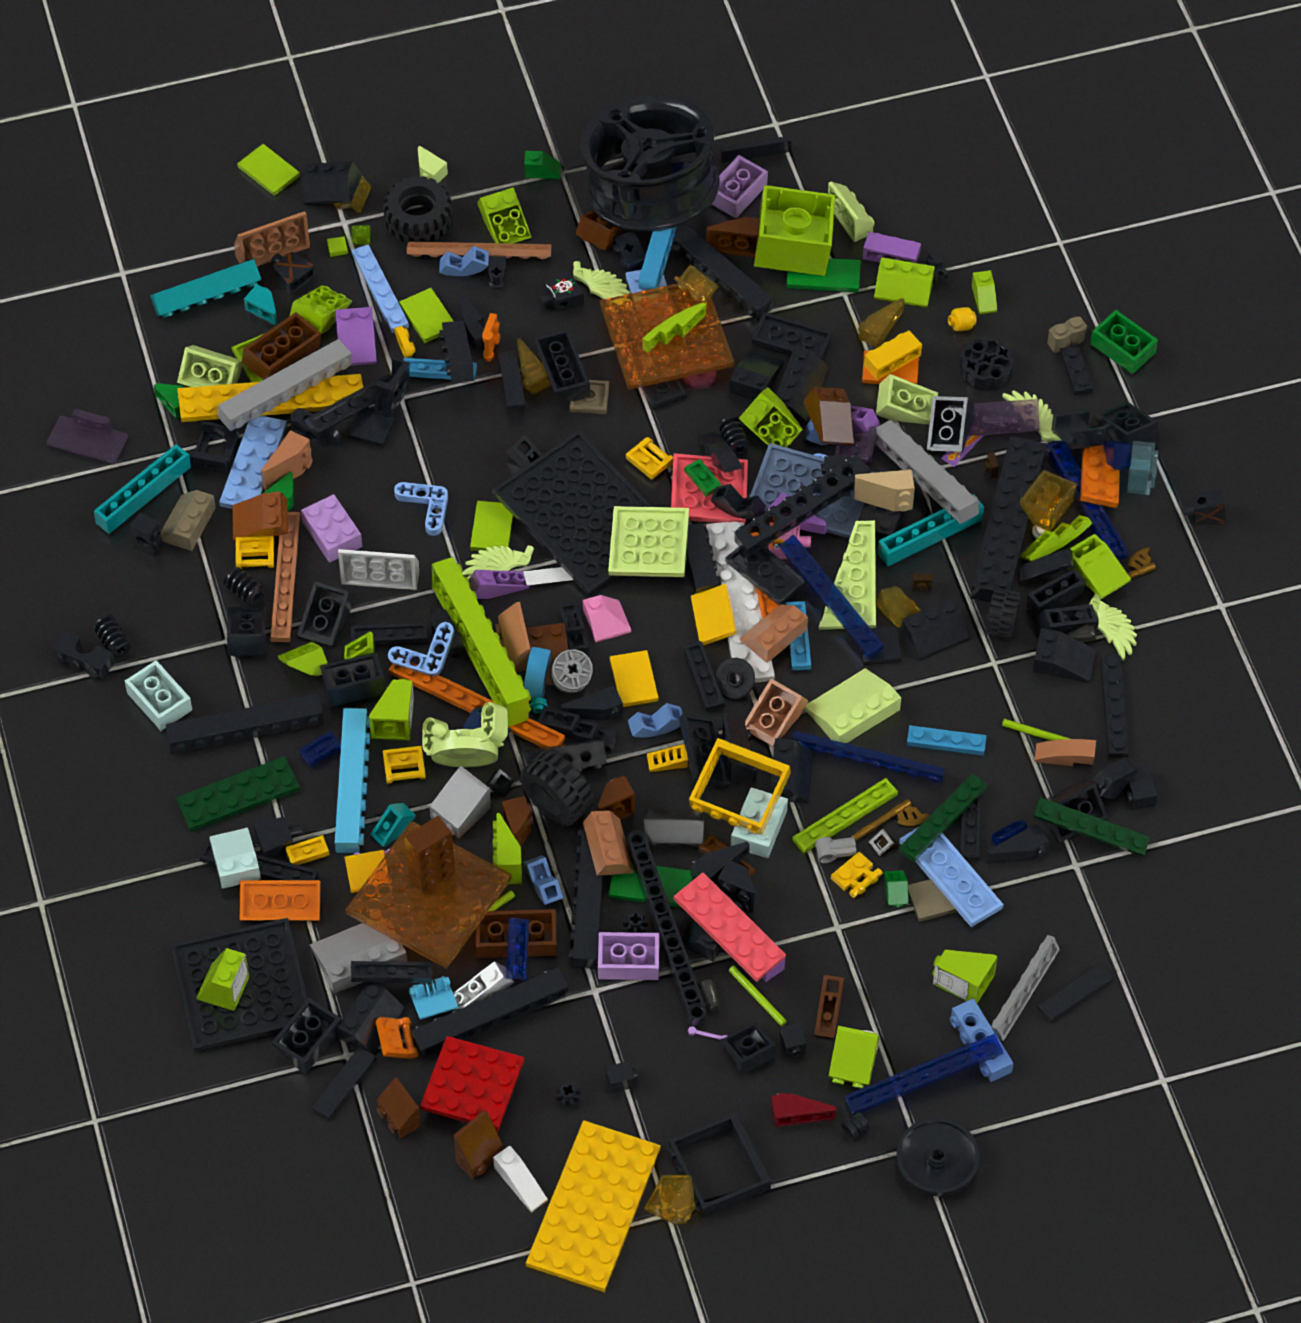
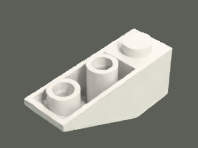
M493 962L453 994L458 1007L462 1009L474 1001L488 998L492 993L504 991L514 981L504 966Z

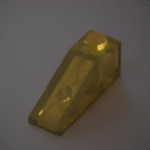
M900 298L869 315L865 322L862 321L858 328V332H860L859 340L874 347H880L904 311L905 299Z
M518 338L517 353L522 385L525 390H529L534 395L551 384L543 364L525 343Z

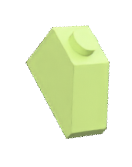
M418 147L420 178L421 176L427 177L429 180L432 178L439 183L448 174L447 162L423 147Z

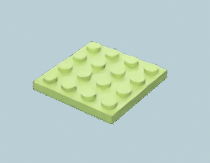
M614 506L609 575L684 577L689 508Z

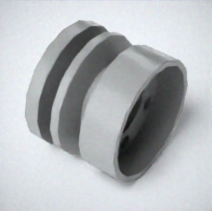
M576 649L560 653L551 668V680L554 686L559 691L567 694H575L582 691L588 685L593 673L589 657ZM574 666L576 668L575 672L570 674L569 668Z

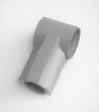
M823 837L815 842L818 859L821 863L832 862L837 857L856 855V844L853 837L832 840L830 837Z

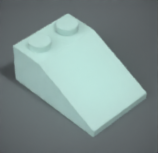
M248 828L209 837L222 889L239 885L240 880L261 879Z

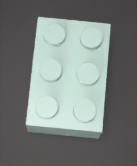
M154 661L125 680L127 694L160 731L166 728L165 724L174 723L192 711L190 697L157 661Z
M750 788L740 815L760 823L772 794ZM784 797L779 798L763 835L760 833H750L742 826L734 827L731 835V846L748 842L750 844L749 853L768 859L786 815L788 799Z

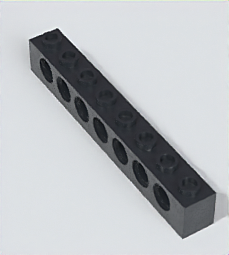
M858 454L848 457L838 467H832L824 476L815 478L807 487L803 486L796 494L784 498L782 503L770 507L763 515L754 517L746 526H740L734 533L735 543L747 558L854 490L855 475L871 473V470ZM849 473L851 476H844V474ZM830 483H835L836 485H835V486H829L828 484H830ZM814 493H820L821 495H820V496H814L813 494H814ZM799 503H805L806 505H804V506H799V505H797V504H799ZM783 513H789L790 515L784 516V515H782V514H783ZM772 522L774 525L768 526L767 523ZM754 532L759 533V535L753 536L751 534Z

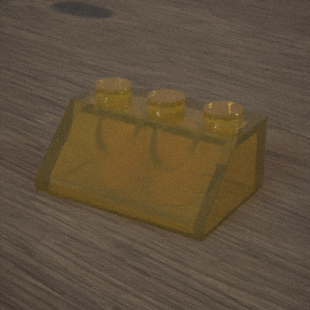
M1043 470L1020 500V505L1034 525L1051 531L1074 501L1077 484Z

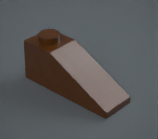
M824 975L814 1035L835 1037L845 978Z

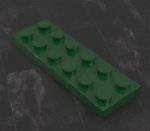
M283 756L176 797V802L190 832L300 791V787L286 757Z

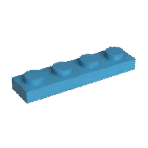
M404 358V361L410 363L409 377L451 379L450 376H447L446 365L448 364H445L444 360ZM472 362V363H473V377H474V381H475L476 371H477V363Z
M805 601L786 602V605H794L806 615ZM807 627L804 633L789 644L792 670L811 669Z
M909 725L907 746L984 756L986 735Z

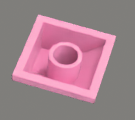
M603 595L583 600V614L595 643L631 633V628L619 600Z

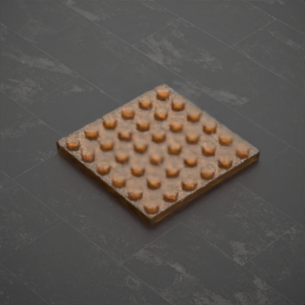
M705 277L599 300L600 308L628 390L734 367V360ZM703 302L706 304V316L683 338L677 334L666 345L659 342L649 353L643 350V337L656 326L687 308Z
M411 821L347 906L345 912L349 916L447 969L510 882L512 875L453 843L454 875L450 879L438 883L434 889L422 893L410 879L408 873L405 835L420 827V825Z

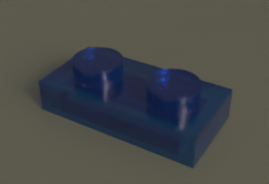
M330 730L300 748L299 754L308 766L311 767L341 749V742Z

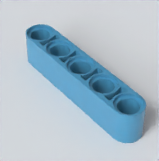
M677 227L653 231L639 277V289L658 291Z

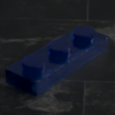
M509 918L506 979L526 980L529 919Z

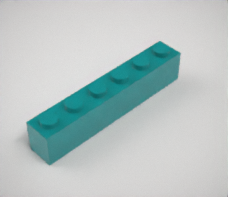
M252 259L152 294L150 297L157 316L162 315L165 318L173 315L172 311L179 309L182 312L190 309L189 305L196 303L197 306L205 304L208 298L213 297L214 300L222 298L225 292L230 291L231 294L239 292L242 286L247 285V288L253 287L257 284V281L261 280L255 260Z
M175 444L94 510L96 524L110 534L191 468L189 454Z
M979 501V514L962 524L945 509H942L879 540L878 555L888 567L982 521L984 506Z

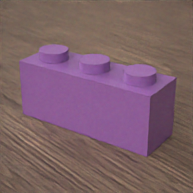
M868 232L863 248V259L880 263L881 258L918 263L921 243Z

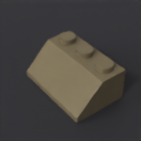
M199 490L182 494L161 530L162 541L192 551L216 509L214 495Z

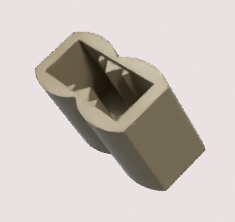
M1073 317L1065 323L1057 324L1050 328L1047 344L1054 353L1060 352L1061 348L1078 345L1085 340L1087 325L1081 317Z

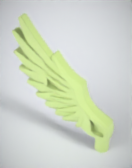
M579 261L573 263V277L576 281L587 285L591 294L601 297L606 302L609 299L624 312L627 311L624 303L628 305L631 303L626 296L630 295V291L626 289L627 284H623L622 279H617L616 275H611V272H605L604 270L599 271V269L591 271V269L581 268Z
M1012 391L1013 396L1003 393V398L1016 408L1015 412L1022 418L1025 426L1034 428L1040 434L1043 441H1062L1051 430L1053 414H1051V409H1048L1047 404L1043 407L1042 399H1039L1038 402L1036 395H1033L1032 398L1027 392H1024V397L1016 391Z
M528 545L523 553L516 550L512 551L509 547L505 548L504 546H500V548L493 546V549L487 547V551L479 550V554H472L471 558L473 560L466 561L465 563L472 567L464 570L462 574L463 576L469 575L467 577L469 579L475 570L510 571L515 567L527 566L534 548Z
M1095 593L1089 604L1093 605L1098 619L1097 629L1105 635L1109 644L1112 641L1118 654L1121 655V660H1124L1125 650L1129 655H1132L1130 644L1133 646L1137 644L1134 639L1137 636L1134 632L1135 627L1130 625L1131 620L1126 619L1127 615L1121 614V610L1109 607V605L1100 601L1101 598Z

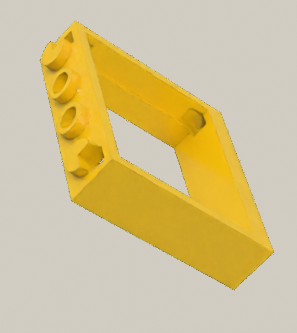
M717 738L689 798L690 806L699 813L703 811L709 813L714 819H724L732 826H742L750 833H760L763 835L791 774L790 766ZM721 754L780 777L760 823L700 800Z

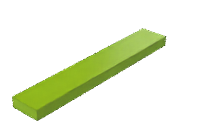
M885 778L794 835L792 841L805 854L816 847L815 842L818 839L832 837L897 796L898 791Z

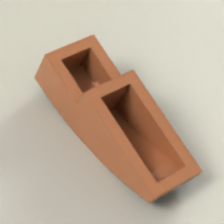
M1063 739L1036 743L1034 762L1072 767L1074 763L1093 765L1096 740Z

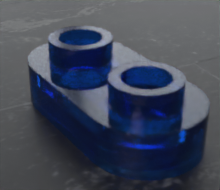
M1019 820L993 833L991 835L993 844L999 845L1028 828L1026 821Z

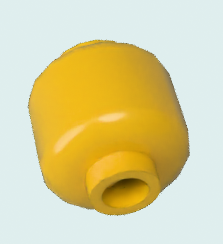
M969 307L955 308L952 310L951 315L948 316L949 326H952L956 332L969 331L976 324V314Z

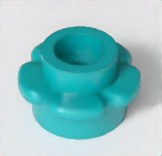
M541 697L533 698L529 704L531 710L537 714H541L544 707L548 708L547 700Z

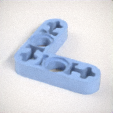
M400 482L395 485L394 493L397 500L429 504L425 529L431 536L439 535L443 528L447 508V489L442 486ZM418 491H424L426 492V495L420 497L417 496L416 493ZM434 508L442 510L439 514L432 513ZM433 520H436L435 528H431L433 526Z
M448 622L438 625L427 655L395 646L389 650L388 658L396 666L429 676H438L443 669L455 636L454 627ZM448 627L450 634L446 633L444 637L445 641H447L446 643L442 640L444 636L442 630H446ZM437 645L445 647L444 652L441 654L435 653L434 648ZM399 652L402 657L406 658V663H404L405 660L403 658L398 657L397 660H395L393 654H397ZM432 656H434L435 658H437V659H436V662H435V665H436L438 668H437V669H433V670L431 671V669H430L428 666H429V665H433V663H434L435 660H434V658H433ZM419 657L420 663L417 666L410 665L411 658Z

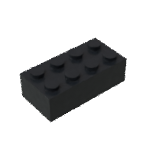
M879 467L877 473L889 472L891 470ZM864 503L858 521L875 520V544H878L879 540L898 531L905 511H891Z

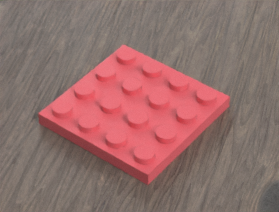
M674 453L671 508H689L690 521L714 523L739 522L745 525L746 519L729 515L711 502L714 493L705 497L684 472V468L694 461L701 459L722 486L731 484L743 498H747L748 460L738 459L742 464V469L724 473L713 465L712 458L709 456Z

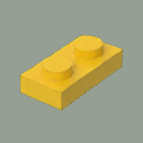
M323 835L285 847L290 863L296 865L329 855Z

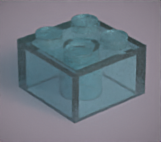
M1133 441L1129 461L1127 493L1149 495L1150 488H1154L1157 474L1156 462L1158 459L1155 443Z

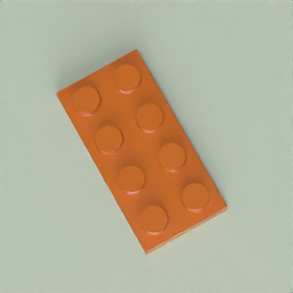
M1105 444L1082 448L1080 501L1117 508L1119 504L1120 448Z
M240 880V921H276L288 918L289 921H320L321 881Z

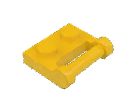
M646 437L626 453V459L651 480L667 467L673 465V456L667 455L649 437ZM646 449L651 450V451H652L654 454H656L660 459H662V461L658 460L654 455H652V454H651L649 451H647Z
M274 536L236 537V567L241 569L242 567L263 566L274 568ZM268 556V559L242 560V557Z
M422 746L383 750L387 784L399 780L426 779ZM418 767L419 769L418 771H409L393 774L391 772V770Z

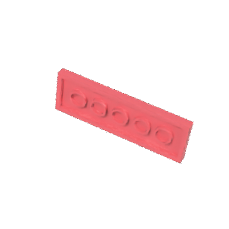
M701 873L674 895V900L756 982L785 959L786 954L704 873Z

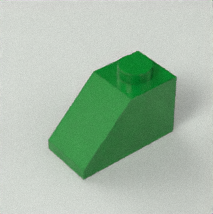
M525 151V178L560 179L561 163L544 151Z
M154 384L155 396L176 419L179 418L180 408L177 388L184 387L181 385Z
M291 471L264 492L280 491L287 498L288 512L294 506V478Z
M904 870L884 871L888 905L902 907L903 904H908V881Z

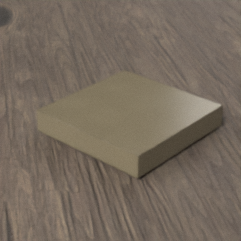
M589 380L590 397L570 402V412L607 414L610 382Z
M931 879L908 885V895L919 922L957 912L956 908Z

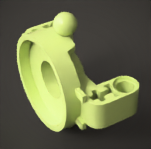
M492 702L485 703L481 712V727L476 729L449 730L447 723L434 718H427L423 723L422 747L424 752H426V755L431 756L434 762L450 767H480L496 762L498 760V747L503 746L502 741L506 739L508 733L507 709Z

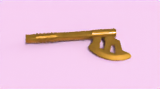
M1143 548L1131 556L1128 567L1135 569L1127 573L1131 579L1156 569L1153 562L1150 563L1151 558L1148 555L1150 548Z
M906 799L877 820L857 831L851 837L857 841L896 815L898 817V824L916 826L922 824L929 817V814H921L916 807H911V802ZM903 811L907 814L908 820L905 819Z

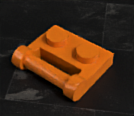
M490 313L482 334L485 346L483 358L487 362L494 359L493 350L495 344H499L501 336L498 333L500 322H498L497 314Z
M379 1017L375 1021L383 1056L407 1059L418 1056L410 1030V1018ZM399 1029L403 1031L407 1049L403 1048Z

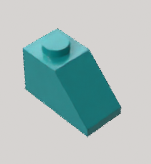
M256 284L244 298L245 310L276 325L277 317L272 293L269 289Z
M404 803L390 804L370 835L382 847H386L408 829L416 815Z

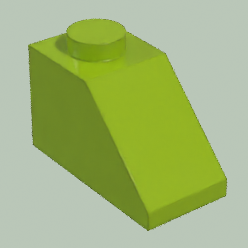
M991 270L973 273L972 290L979 314L997 312L995 284Z

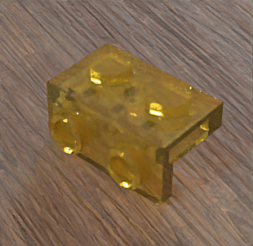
M362 176L352 201L335 203V207L337 209L352 207L357 213H361L371 189L370 184Z
M689 265L680 278L677 276L674 278L678 282L676 285L684 292L688 290L691 292L690 296L695 301L699 302L701 300L705 304L719 287L692 265Z
M897 586L882 589L876 599V606L898 628L902 626V619L921 611L916 606V603L910 600Z

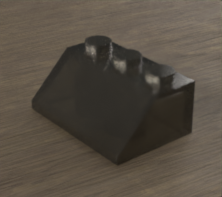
M645 810L644 834L648 844L659 845L660 843H668V845L677 846L680 843H688L689 846H698L699 843H703L704 811L699 813L695 810Z

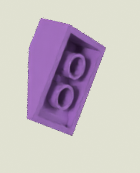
M372 307L336 310L338 339L352 353L350 366L377 364Z

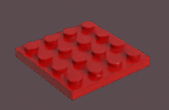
M446 1036L421 1101L420 1109L467 1123L486 1110L496 1131H499L524 1064V1057Z

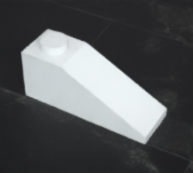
M511 1146L493 1157L495 1170L531 1213L548 1201L522 1159Z

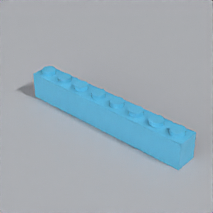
M343 709L335 830L336 853H360V845H364V834L361 833V828H365V817L362 816V811H366V800H363V794L367 795V783H364V778H368V766H365V761H369V749H366V744H370V733H367V728H370L367 709Z

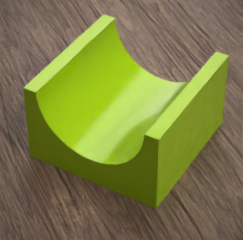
M764 185L758 214L760 224L754 266L825 276L832 246L835 195Z

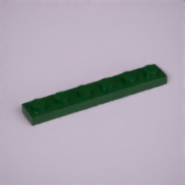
M972 773L899 847V852L912 862H915L987 789L988 784Z
M1041 797L1037 801L1033 815L1034 818L1142 857L1146 853L1150 839L1149 836Z

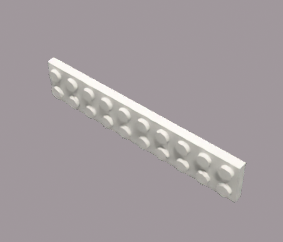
M720 522L706 524V530L709 533L708 542L713 548V556L711 557L717 563L716 576H720L721 585L726 583L728 586L737 634L727 637L731 658H742L752 666L755 673V683L769 681L771 678L774 680L772 660L766 663L740 641V638L762 620L756 587L725 562V558L739 547L734 541V533L744 523ZM734 673L736 683H738L739 675Z

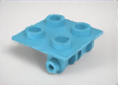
M442 976L441 978L434 979L435 983L432 980V983L429 985L427 983H424L425 986L423 983L414 984L413 987L409 988V993L419 1019L459 1008L450 987L449 977Z

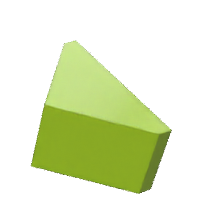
M368 632L346 645L344 660L374 653L373 633Z

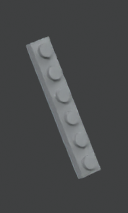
M1047 935L1044 942L1041 943L1028 968L1021 975L1020 981L1012 990L1007 1002L1002 1006L999 1015L994 1019L991 1028L1000 1041H1004L1059 952L1060 948L1055 937Z

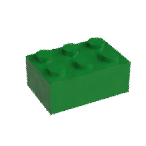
M1117 310L1092 331L1091 345L1131 374L1137 371L1156 353L1158 339Z

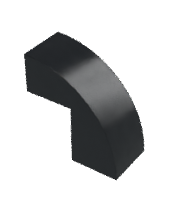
M731 484L716 487L711 498V502L720 510L734 517L747 520L761 516L766 507V504L759 496L743 498Z

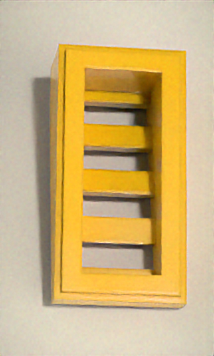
M685 744L647 754L650 772L688 767ZM663 757H665L666 762L662 763ZM656 758L658 760L657 765L654 764V759Z

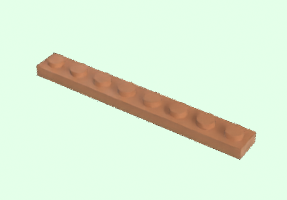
M408 242L407 254H411L414 257L422 255L438 257L444 255L447 251L456 255H465L472 246L488 251L489 255L506 256V258L519 256V258L527 259L531 256L538 259H546L551 257V244Z
M288 512V534L279 535L271 642H290L300 512Z

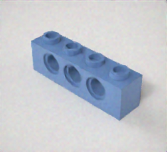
M971 999L952 1008L951 1024L954 1028H958L962 1042L969 1046L970 1054L980 1064L983 1076H987L990 1082L1012 1073L1013 1062L975 1000ZM971 1023V1024H973L974 1026L970 1027V1026H967L966 1024ZM981 1039V1040H983L984 1042H983V1043H979V1042H977L976 1040ZM986 1056H993L994 1059H989Z

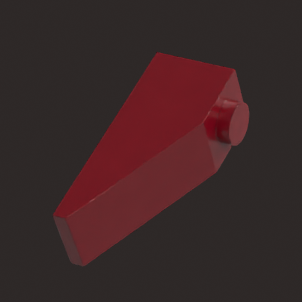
M778 1093L775 1096H771V1109L775 1127L834 1120L836 1118V1106L792 1093Z

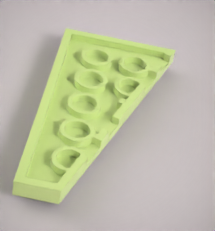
M875 520L855 522L846 553H844L828 604L825 607L822 621H820L819 630L876 628Z

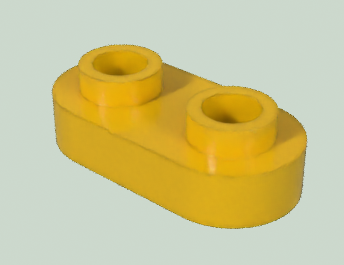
M403 326L395 327L396 339L404 357H413L415 347L413 342L408 340L409 333L407 328H403Z

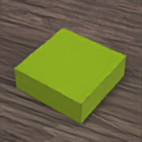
M345 236L327 239L330 257L348 254Z

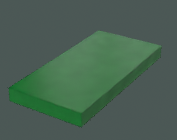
M829 258L825 276L788 271L787 288L859 293L861 260Z
M656 866L669 905L682 908L674 900V895L692 882L691 871ZM635 870L631 874L612 875L609 898L646 903ZM655 892L650 893L651 895H654V896H655V895H658V894L655 893Z

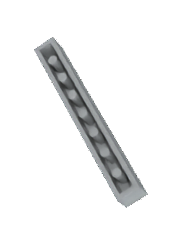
M338 339L219 404L218 417L230 431L240 428L248 421L258 418L259 415L266 411H271L275 406L287 402L293 396L303 393L312 386H316L319 382L332 377L340 370L347 369L351 365L352 353Z
M889 420L872 429L874 444L902 470H911L912 476L915 477L914 481L960 524L979 514V501L977 497L972 496L964 485L959 484L953 475H950L942 465H939L931 455H928L921 445H917L910 435L905 434L899 425Z

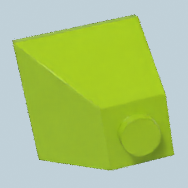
M314 642L278 656V659L288 666L314 676L322 675L320 665L328 664L322 647Z

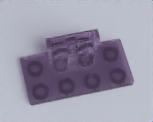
M1038 399L975 403L973 421L968 436L1039 431Z
M75 409L73 418L62 415L59 417L47 440V446L116 464L129 436L127 433L113 430L110 418Z

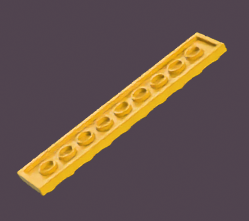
M361 374L326 378L316 386L306 389L303 393L293 396L287 402L281 403L271 411H266L259 416L291 414L296 408L309 412L321 411L362 389ZM259 382L177 388L181 422L219 419V404Z

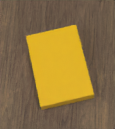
M726 583L691 595L699 641H702L703 646L737 634L729 589Z
M647 650L610 656L616 690L623 702V707L658 702L657 689Z

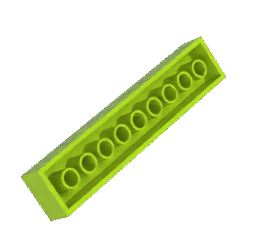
M453 557L432 563V589L443 609L447 610L461 637L463 646L491 699L495 704L507 709L508 727L527 721L531 711L529 700H531L530 692L523 687L521 676L516 674L515 665L512 660L509 661L506 648L500 644L499 635L497 632L494 633L490 619L485 617L484 608L481 604H478L475 591H471L468 578L462 574L461 565L456 563Z

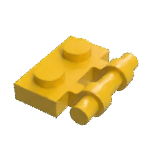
M858 852L831 874V879L844 891L851 887L852 890L849 894L855 898L858 894H863L870 884H875L883 872L879 868L874 872L870 871L873 868V863L862 853ZM862 876L865 878L862 882H857Z

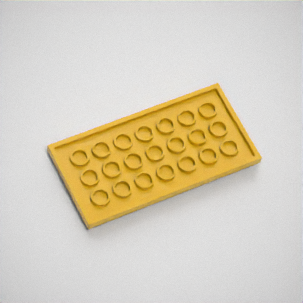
M583 1120L527 1258L526 1266L605 1292L659 1155L661 1145Z

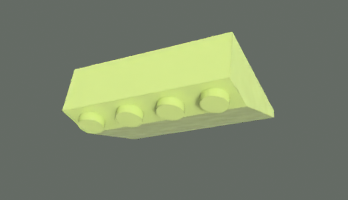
M865 668L808 703L804 709L834 744L840 748L898 712L901 706V697L890 684Z

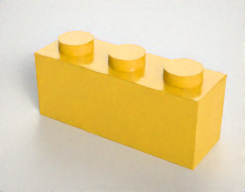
M910 331L901 333L891 341L884 342L880 347L868 351L865 354L864 367L876 380H879L920 357L922 344Z

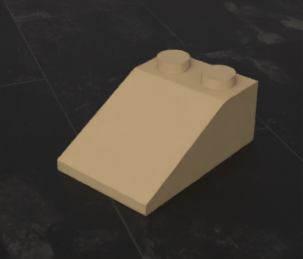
M900 470L855 475L854 500L891 511L913 510L915 487L912 471Z

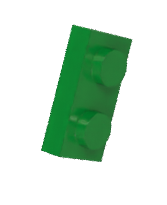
M701 459L685 466L684 472L705 497L714 493L716 487L722 486Z

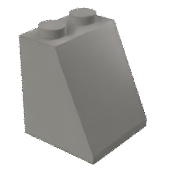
M460 766L430 805L431 819L439 816L452 832V835L454 834L457 838H460L491 809L490 788Z

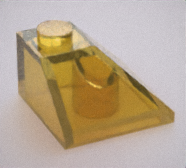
M662 1175L644 1210L672 1224H686L695 1208L692 1177L690 1175Z

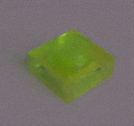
M370 225L352 226V244H370Z

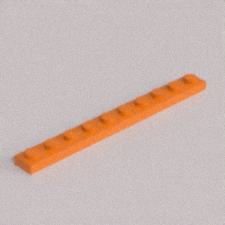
M410 661V665L417 666V664ZM394 664L388 670L390 675L398 679L412 680L413 686L469 713L475 708L484 706L487 702L494 703L492 700L440 675L429 676ZM530 718L527 721L508 727L511 729V733L542 748L562 745L565 740V735Z

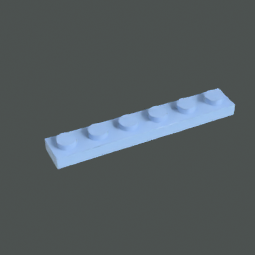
M369 245L353 249L352 255L391 332L394 333V328L398 326L409 328V323Z

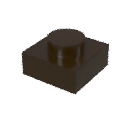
M988 452L984 461V469L986 472L988 471L990 478L998 477L999 465L994 452Z
M913 574L912 591H931L932 574Z

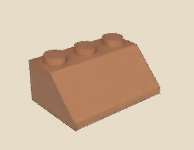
M516 602L498 616V624H495L497 634L501 636L500 644L506 648L509 661L512 660L515 665V672H522L527 669L531 649L520 602Z
M779 605L740 638V641L768 663L807 630L808 617L794 605Z
M611 811L591 812L584 820L583 825L597 876L633 873L634 870L620 818Z

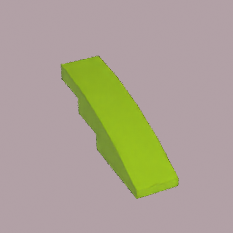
M703 302L687 308L656 326L643 337V350L649 353L659 342L666 345L677 334L683 338L706 316V304Z
M1079 515L1070 525L1061 523L1053 532L1045 530L1020 557L1033 561L1051 554L1078 537L1092 524L1091 520Z

